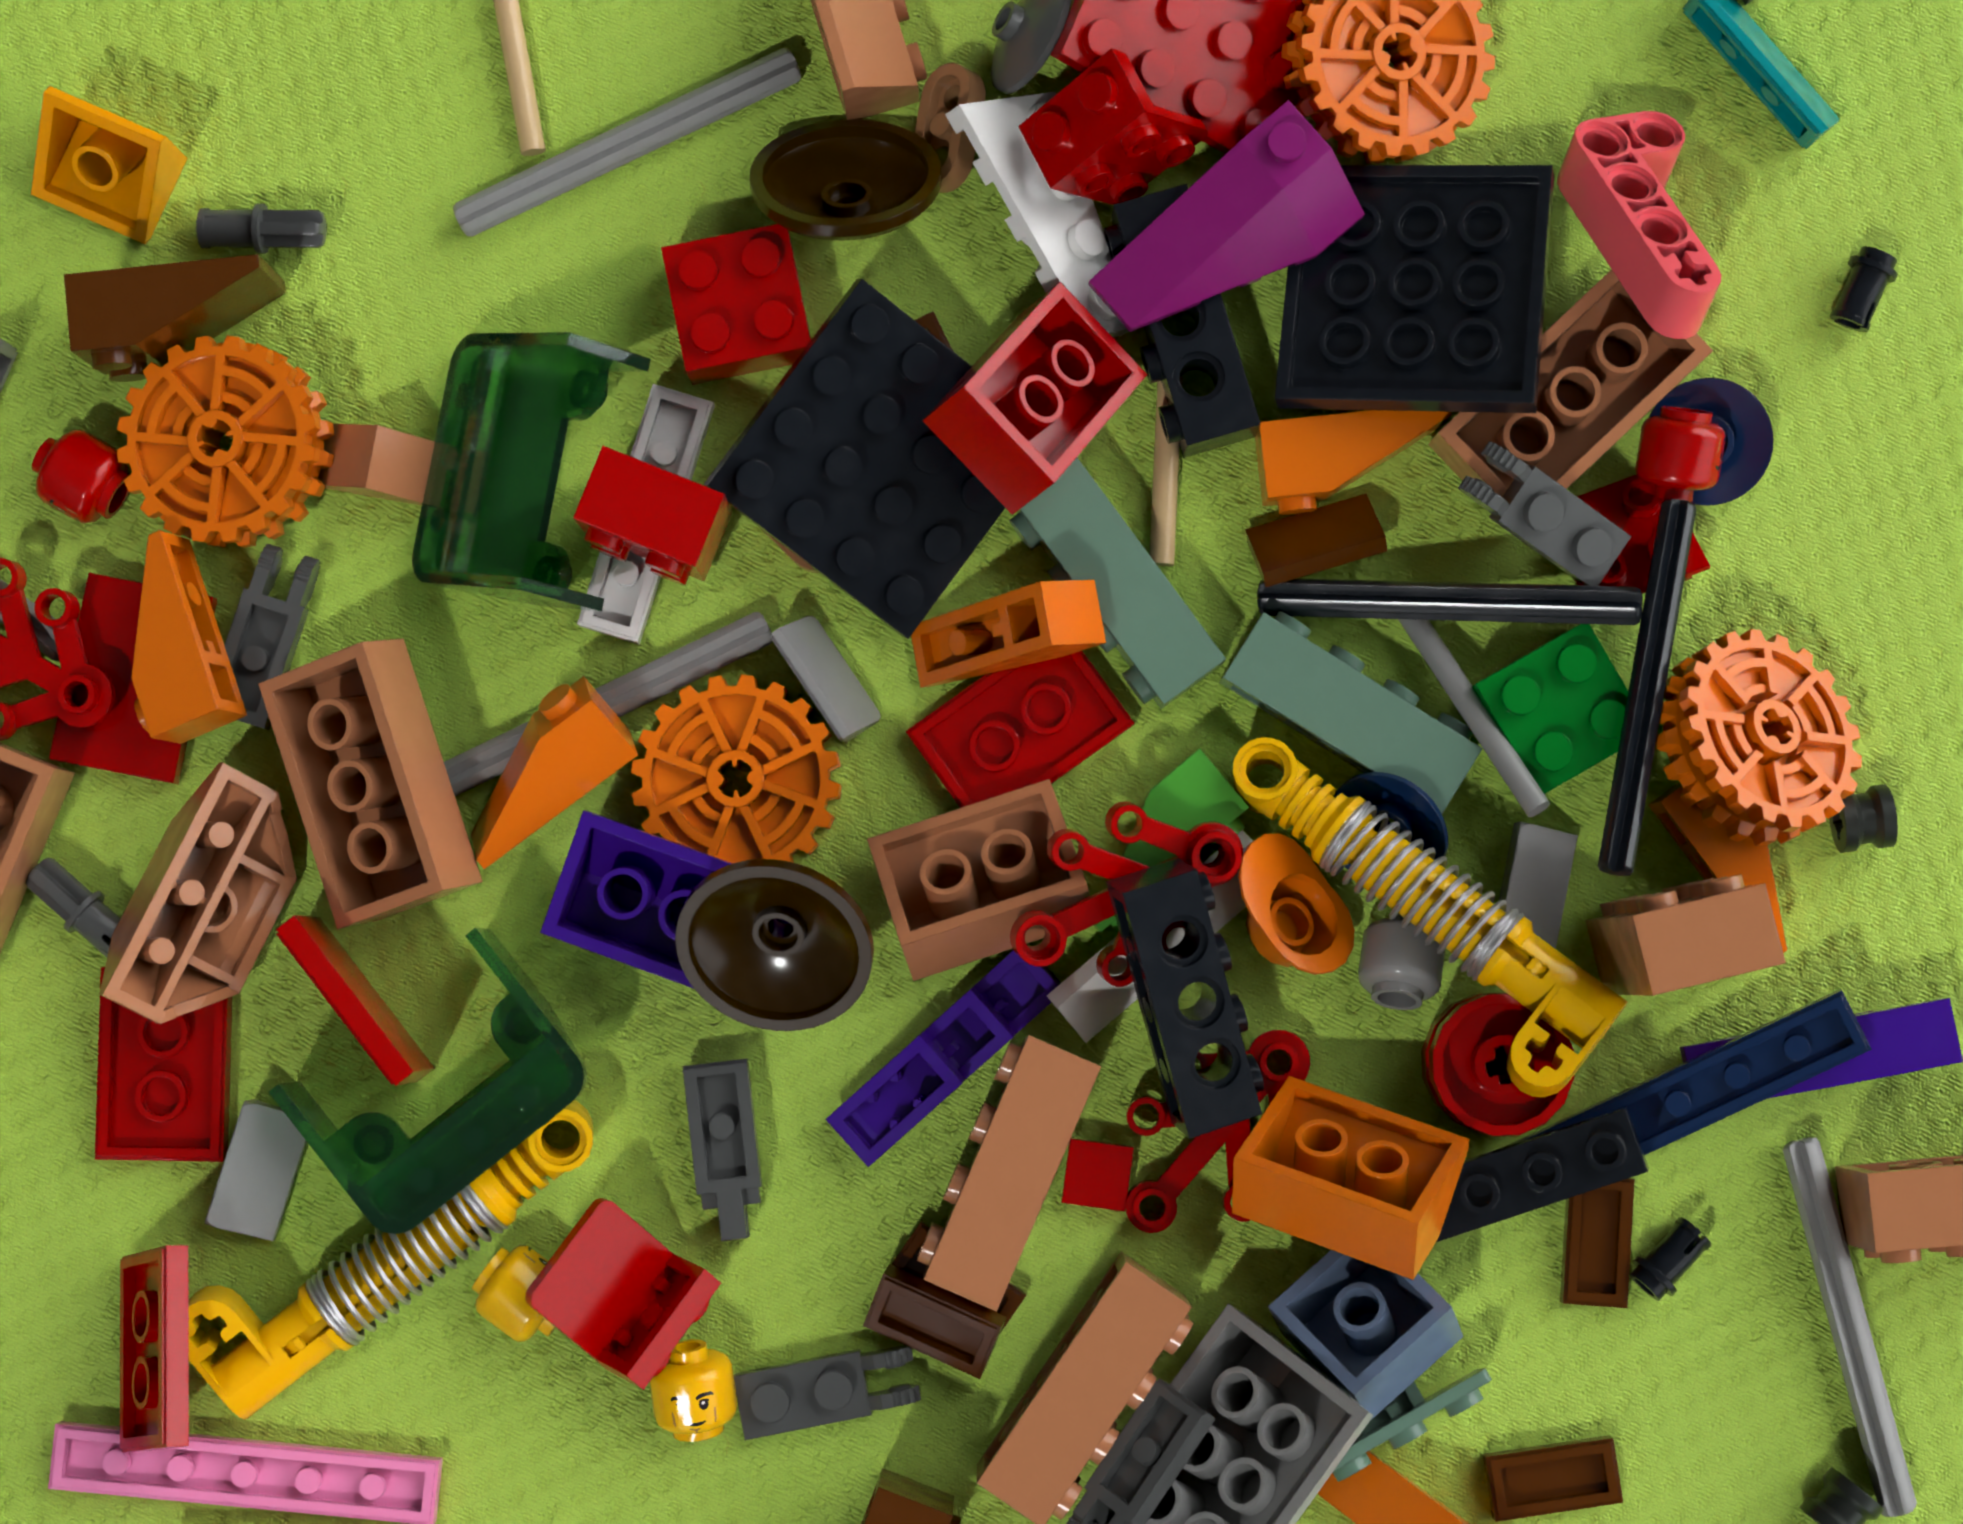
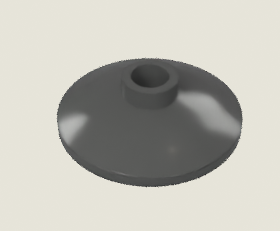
M1020 0L1017 4L1009 1L1001 8L992 27V34L998 39L993 53L991 81L997 90L1004 94L1014 93L1025 86L1037 74L1061 36L1068 18L1071 0Z

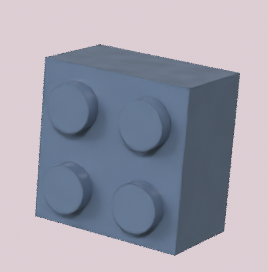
M1330 1250L1268 1306L1282 1335L1306 1360L1374 1416L1371 1420L1464 1337L1452 1306L1418 1273L1414 1280L1333 1250Z

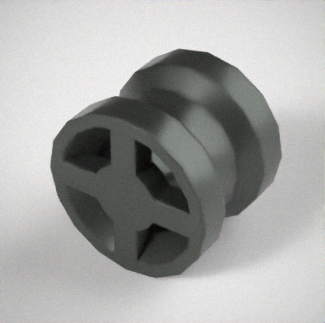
M1886 784L1870 786L1865 793L1852 794L1842 799L1845 807L1838 814L1829 818L1833 841L1840 853L1856 851L1861 844L1872 843L1877 848L1894 847L1898 834L1896 807L1892 793Z
M1832 1467L1823 1476L1824 1487L1815 1497H1807L1799 1507L1818 1524H1865L1867 1520H1876L1884 1511V1508Z

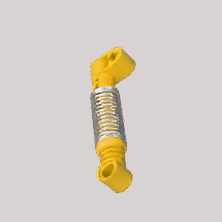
M1259 737L1248 741L1242 746L1233 762L1234 789L1250 807L1248 810L1257 814H1264L1273 821L1280 816L1278 825L1285 830L1293 825L1291 835L1298 840L1306 835L1304 844L1310 848L1312 860L1319 864L1320 868H1325V872H1331V876H1337L1345 865L1351 864L1342 879L1343 885L1349 884L1354 880L1357 883L1354 887V893H1360L1364 888L1369 891L1366 896V902L1373 901L1375 897L1381 900L1378 904V911L1384 910L1389 906L1392 908L1389 914L1390 919H1395L1400 914L1404 917L1401 923L1402 928H1407L1411 923L1416 926L1413 931L1414 937L1419 936L1422 932L1428 935L1425 940L1426 946L1431 945L1434 940L1440 944L1437 948V954H1443L1446 949L1452 953L1449 957V963H1454L1460 958L1464 961L1461 966V972L1467 971V976H1472L1473 981L1476 980L1483 986H1498L1533 1012L1519 1030L1511 1045L1507 1060V1070L1510 1079L1521 1092L1532 1097H1548L1557 1094L1563 1089L1618 1018L1628 1002L1534 934L1532 921L1526 918L1523 913H1519L1517 908L1511 909L1506 913V900H1500L1493 904L1495 893L1488 891L1481 895L1483 884L1478 882L1470 886L1471 875L1469 873L1463 874L1458 878V865H1452L1446 869L1447 857L1442 856L1434 860L1436 852L1433 847L1422 852L1424 846L1422 839H1416L1411 842L1412 833L1410 830L1399 834V822H1392L1387 825L1388 814L1381 813L1376 816L1377 808L1375 805H1371L1370 801H1366L1360 796L1347 797L1343 793H1340L1335 798L1336 788L1329 783L1321 788L1324 779L1317 774L1308 778L1311 770L1295 759L1293 751L1285 743L1275 738ZM1271 764L1283 773V778L1276 786L1259 788L1249 781L1248 775L1256 766ZM1382 820V823L1378 831L1376 832L1375 825ZM1541 1019L1582 1048L1579 1054H1576L1561 1042L1551 1063L1557 1070L1545 1066L1539 1072H1536L1529 1067L1532 1055L1528 1049L1534 1053H1540L1546 1047L1550 1037L1547 1031L1537 1025Z
M566 1097L553 1098L543 1103L529 1120L516 1129L517 1139L509 1134L503 1139L505 1148L499 1144L492 1147L490 1152L493 1158L486 1154H483L478 1159L465 1158L460 1163H457L455 1167L450 1168V1171L444 1174V1182L440 1180L433 1181V1191L424 1189L421 1191V1200L418 1198L410 1199V1209L407 1207L398 1208V1218L395 1216L387 1217L386 1226H375V1235L365 1234L363 1244H352V1253L342 1252L340 1254V1262H329L328 1271L321 1269L317 1271V1275H312L311 1279H307L306 1283L298 1288L297 1300L266 1324L259 1319L245 1300L231 1288L221 1285L206 1286L195 1292L189 1299V1361L233 1413L239 1418L248 1419L335 1350L348 1351L353 1346L358 1345L359 1341L365 1339L364 1328L370 1332H375L376 1323L374 1320L377 1319L382 1323H386L388 1321L387 1310L398 1314V1301L405 1305L411 1304L409 1293L412 1292L414 1295L421 1296L423 1291L421 1283L433 1287V1274L440 1278L445 1277L446 1272L443 1266L447 1265L449 1268L456 1269V1256L463 1260H468V1247L475 1251L480 1250L478 1235L484 1241L491 1242L492 1236L487 1227L495 1233H503V1229H508V1226L516 1221L517 1209L523 1205L521 1196L529 1200L536 1195L533 1186L538 1187L540 1190L548 1186L549 1182L546 1176L555 1180L564 1172H569L581 1166L589 1157L593 1146V1120L588 1110L578 1101ZM564 1120L577 1128L580 1136L574 1145L558 1149L546 1142L543 1130L554 1121ZM438 1186L446 1190L450 1194V1196L442 1189H438ZM220 1316L225 1321L221 1332L213 1328L205 1333L199 1327L203 1317L210 1321ZM242 1331L247 1339L218 1360L213 1353L216 1351L221 1338L227 1343Z

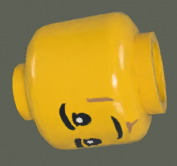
M526 1245L518 1246L511 1252L502 1247L490 1260L472 1286V1290L479 1294L475 1306L480 1316L517 1342L529 1340L538 1330L549 1337L555 1327L533 1310L525 1300L527 1289L548 1263V1260Z
M690 1339L679 1341L672 1350L666 1367L649 1382L653 1413L658 1426L672 1432L674 1438L679 1441L695 1442L718 1436L723 1432L724 1424L730 1421L737 1411L732 1363L723 1352L708 1349L706 1342L703 1340Z

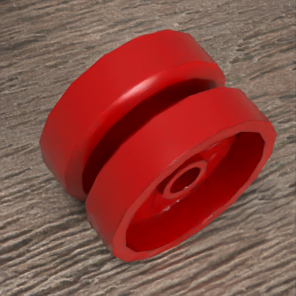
M1507 993L1473 994L1449 1005L1431 1024L1421 1050L1422 1078L1433 1103L1453 1122L1491 1136L1521 1135L1546 1124L1565 1104L1575 1077L1574 1075L1568 1084L1557 1094L1548 1097H1532L1521 1092L1513 1084L1507 1070L1508 1054L1517 1033L1533 1012ZM1541 1019L1537 1025L1547 1031L1550 1037L1546 1047L1537 1054L1528 1049L1532 1055L1529 1067L1536 1072H1539L1545 1066L1557 1070L1551 1063L1561 1042L1572 1051L1574 1049L1566 1036ZM1496 1050L1505 1059L1504 1069L1499 1074L1487 1073L1485 1062L1495 1059Z

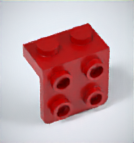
M1113 48L1018 126L1051 189L1112 205L1144 195L1148 190L1149 182L1167 168L1177 166L1189 159L1195 152V145L1208 134V130L1201 119L1153 105L1126 53Z
M598 1198L592 1202L527 1289L525 1300L533 1310L606 1370L644 1390L650 1380L666 1367L672 1350L691 1324L698 1321L704 1315L709 1306L710 1298L721 1282L706 1269L673 1254L615 1203L605 1198Z

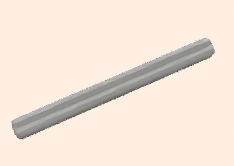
M788 48L779 49L455 203L453 212L458 224L467 236L473 237L799 82L801 70Z
M753 612L595 690L617 716L621 717L770 645L773 635L764 616L760 612ZM528 722L445 761L444 764L454 795L457 796L501 775Z
M1812 1137L1793 1140L1784 1146L1783 1154L1876 1500L1884 1508V1511L1881 1513L1883 1516L1896 1517L1913 1512L1917 1501L1820 1141Z

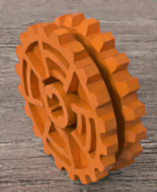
M1302 0L1305 5L1304 10L1295 11L1290 14L1286 26L1295 33L1294 39L1282 44L1281 57L1292 62L1293 72L1283 77L1286 90L1298 91L1301 100L1296 104V109L1304 118L1312 117L1316 122L1314 129L1325 141L1331 137L1338 141L1337 154L1346 158L1353 157L1358 151L1364 152L1367 164L1378 165L1383 163L1386 158H1392L1395 163H1400L1413 159L1415 156L1429 153V151L1437 146L1442 147L1455 140L1454 131L1457 127L1466 128L1472 124L1477 117L1471 107L1473 102L1487 100L1491 88L1482 81L1483 73L1495 69V56L1485 52L1484 42L1494 36L1491 24L1479 23L1477 18V12L1483 7L1481 0ZM1384 46L1388 48L1387 52L1382 50ZM1389 62L1394 63V67L1391 68Z
M227 335L224 343H216L214 338L203 336L196 338L195 347L192 351H188L178 344L167 350L168 363L161 367L150 362L143 370L148 381L143 389L130 388L125 399L133 406L131 415L119 417L117 430L127 435V445L117 449V458L119 463L127 464L131 467L132 473L124 480L128 491L133 494L143 493L145 499L140 509L150 518L160 517L165 522L163 529L178 536L184 535L196 542L207 543V545L225 548L227 543H237L239 547L247 548L256 546L257 535L264 533L273 540L284 535L283 522L291 518L301 522L309 514L304 505L308 496L321 497L326 486L318 479L320 470L331 468L334 455L324 450V440L335 434L333 423L321 420L319 412L327 405L323 394L318 391L310 392L307 385L311 377L304 369L298 366L294 368L287 362L288 357L258 343L256 345L245 343V340L240 337ZM224 434L233 438L232 445L228 451L225 448L219 447Z
M1750 629L1741 636L1736 631L1727 633L1717 639L1716 643L1714 641L1693 654L1692 658L1687 657L1672 669L1675 676H1671L1666 682L1664 693L1666 701L1663 702L1659 722L1663 725V732L1657 735L1656 748L1666 752L1670 762L1663 768L1668 780H1679L1684 788L1680 799L1687 807L1697 804L1703 810L1702 822L1711 829L1720 824L1724 825L1728 838L1736 842H1740L1750 835L1755 846H1767L1775 842L1776 838L1780 844L1798 837L1800 831L1804 832L1826 822V818L1829 819L1838 814L1845 807L1842 799L1854 794L1858 784L1851 777L1850 773L1861 768L1862 756L1854 751L1852 742L1860 738L1858 726L1849 723L1845 715L1851 708V705L1846 696H1836L1831 688L1835 678L1829 670L1826 669L1818 672L1812 666L1813 654L1805 648L1796 653L1789 648L1788 638L1776 634L1766 641L1762 631L1757 629Z
M742 674L735 686H728L726 680L721 675L710 677L708 679V690L700 693L691 685H688L679 691L681 703L673 709L662 704L656 710L655 715L660 721L656 731L643 730L638 742L647 750L644 759L632 760L631 773L642 778V788L632 793L634 806L647 808L649 817L641 825L645 832L656 836L661 835L664 839L731 863L754 859H775L794 863L793 855L799 850L811 855L819 846L813 837L814 833L818 828L830 829L835 819L826 810L828 802L841 799L842 786L831 781V772L841 767L839 754L835 751H826L824 743L832 735L824 722L811 724L808 721L813 708L803 698L789 703L786 701L788 692L785 689L786 687L774 681L766 690L759 689L758 681L754 676ZM741 763L748 764L752 769L747 776L748 782L752 785L751 790L744 796L737 790H734L733 797L727 796L723 789L726 787L728 780L722 774L723 771L730 764H733V767L738 770L741 768Z

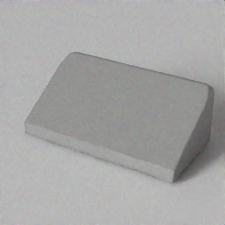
M806 616L784 625L771 633L773 635L771 640L840 742L844 741L846 744L879 722L881 719L879 710L814 616Z
M1521 821L1516 822L1513 826L1499 901L1506 900V913L1516 908L1519 913H1523L1526 918L1532 921L1534 934L1556 949L1578 836Z
M256 1099L245 1100L209 1206L205 1224L223 1230L275 1241L315 1118Z

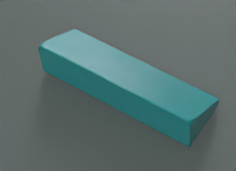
M1689 0L1686 3L1683 13L1802 148H1809L1839 122L1837 114L1736 0Z

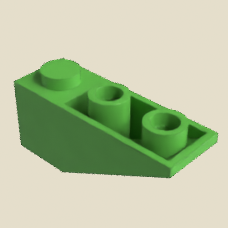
M1199 748L1147 793L1141 808L1148 817L1185 831H1189L1197 824L1213 821L1228 826L1238 834L1245 828L1238 817L1250 807ZM1142 840L1135 843H1127L1122 854L1123 857L1150 867L1176 856ZM1210 842L1209 844L1214 848V850L1218 851L1217 844L1215 842ZM1115 915L1093 925L1099 933L1109 925L1117 933L1119 932Z

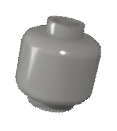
M1400 914L1395 919H1390L1388 915V918L1374 921L1364 931L1358 970L1359 983L1367 992L1371 993V999L1376 1004L1395 1010H1413L1419 1008L1422 1005V1001L1430 999L1439 992L1445 951L1443 954H1437V948L1440 944L1435 940L1431 945L1426 946L1425 940L1428 935L1424 932L1414 937L1413 931L1416 926L1412 923L1407 928H1402L1401 923L1404 917Z

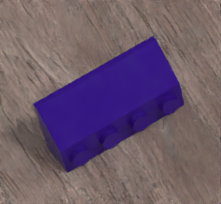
M583 810L540 933L693 988L681 968L676 952L675 935L678 918L687 897L695 886L714 871L733 863ZM776 919L781 923L789 924V922L783 919Z

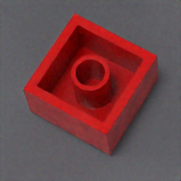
M779 224L661 247L685 370L692 385L794 364L811 341V335L788 229Z
M602 446L573 519L585 532L584 540L591 543L590 548L623 562L627 561L630 552L646 558L644 564L651 567L650 572L672 582L686 585L689 576L705 582L733 510L724 493Z

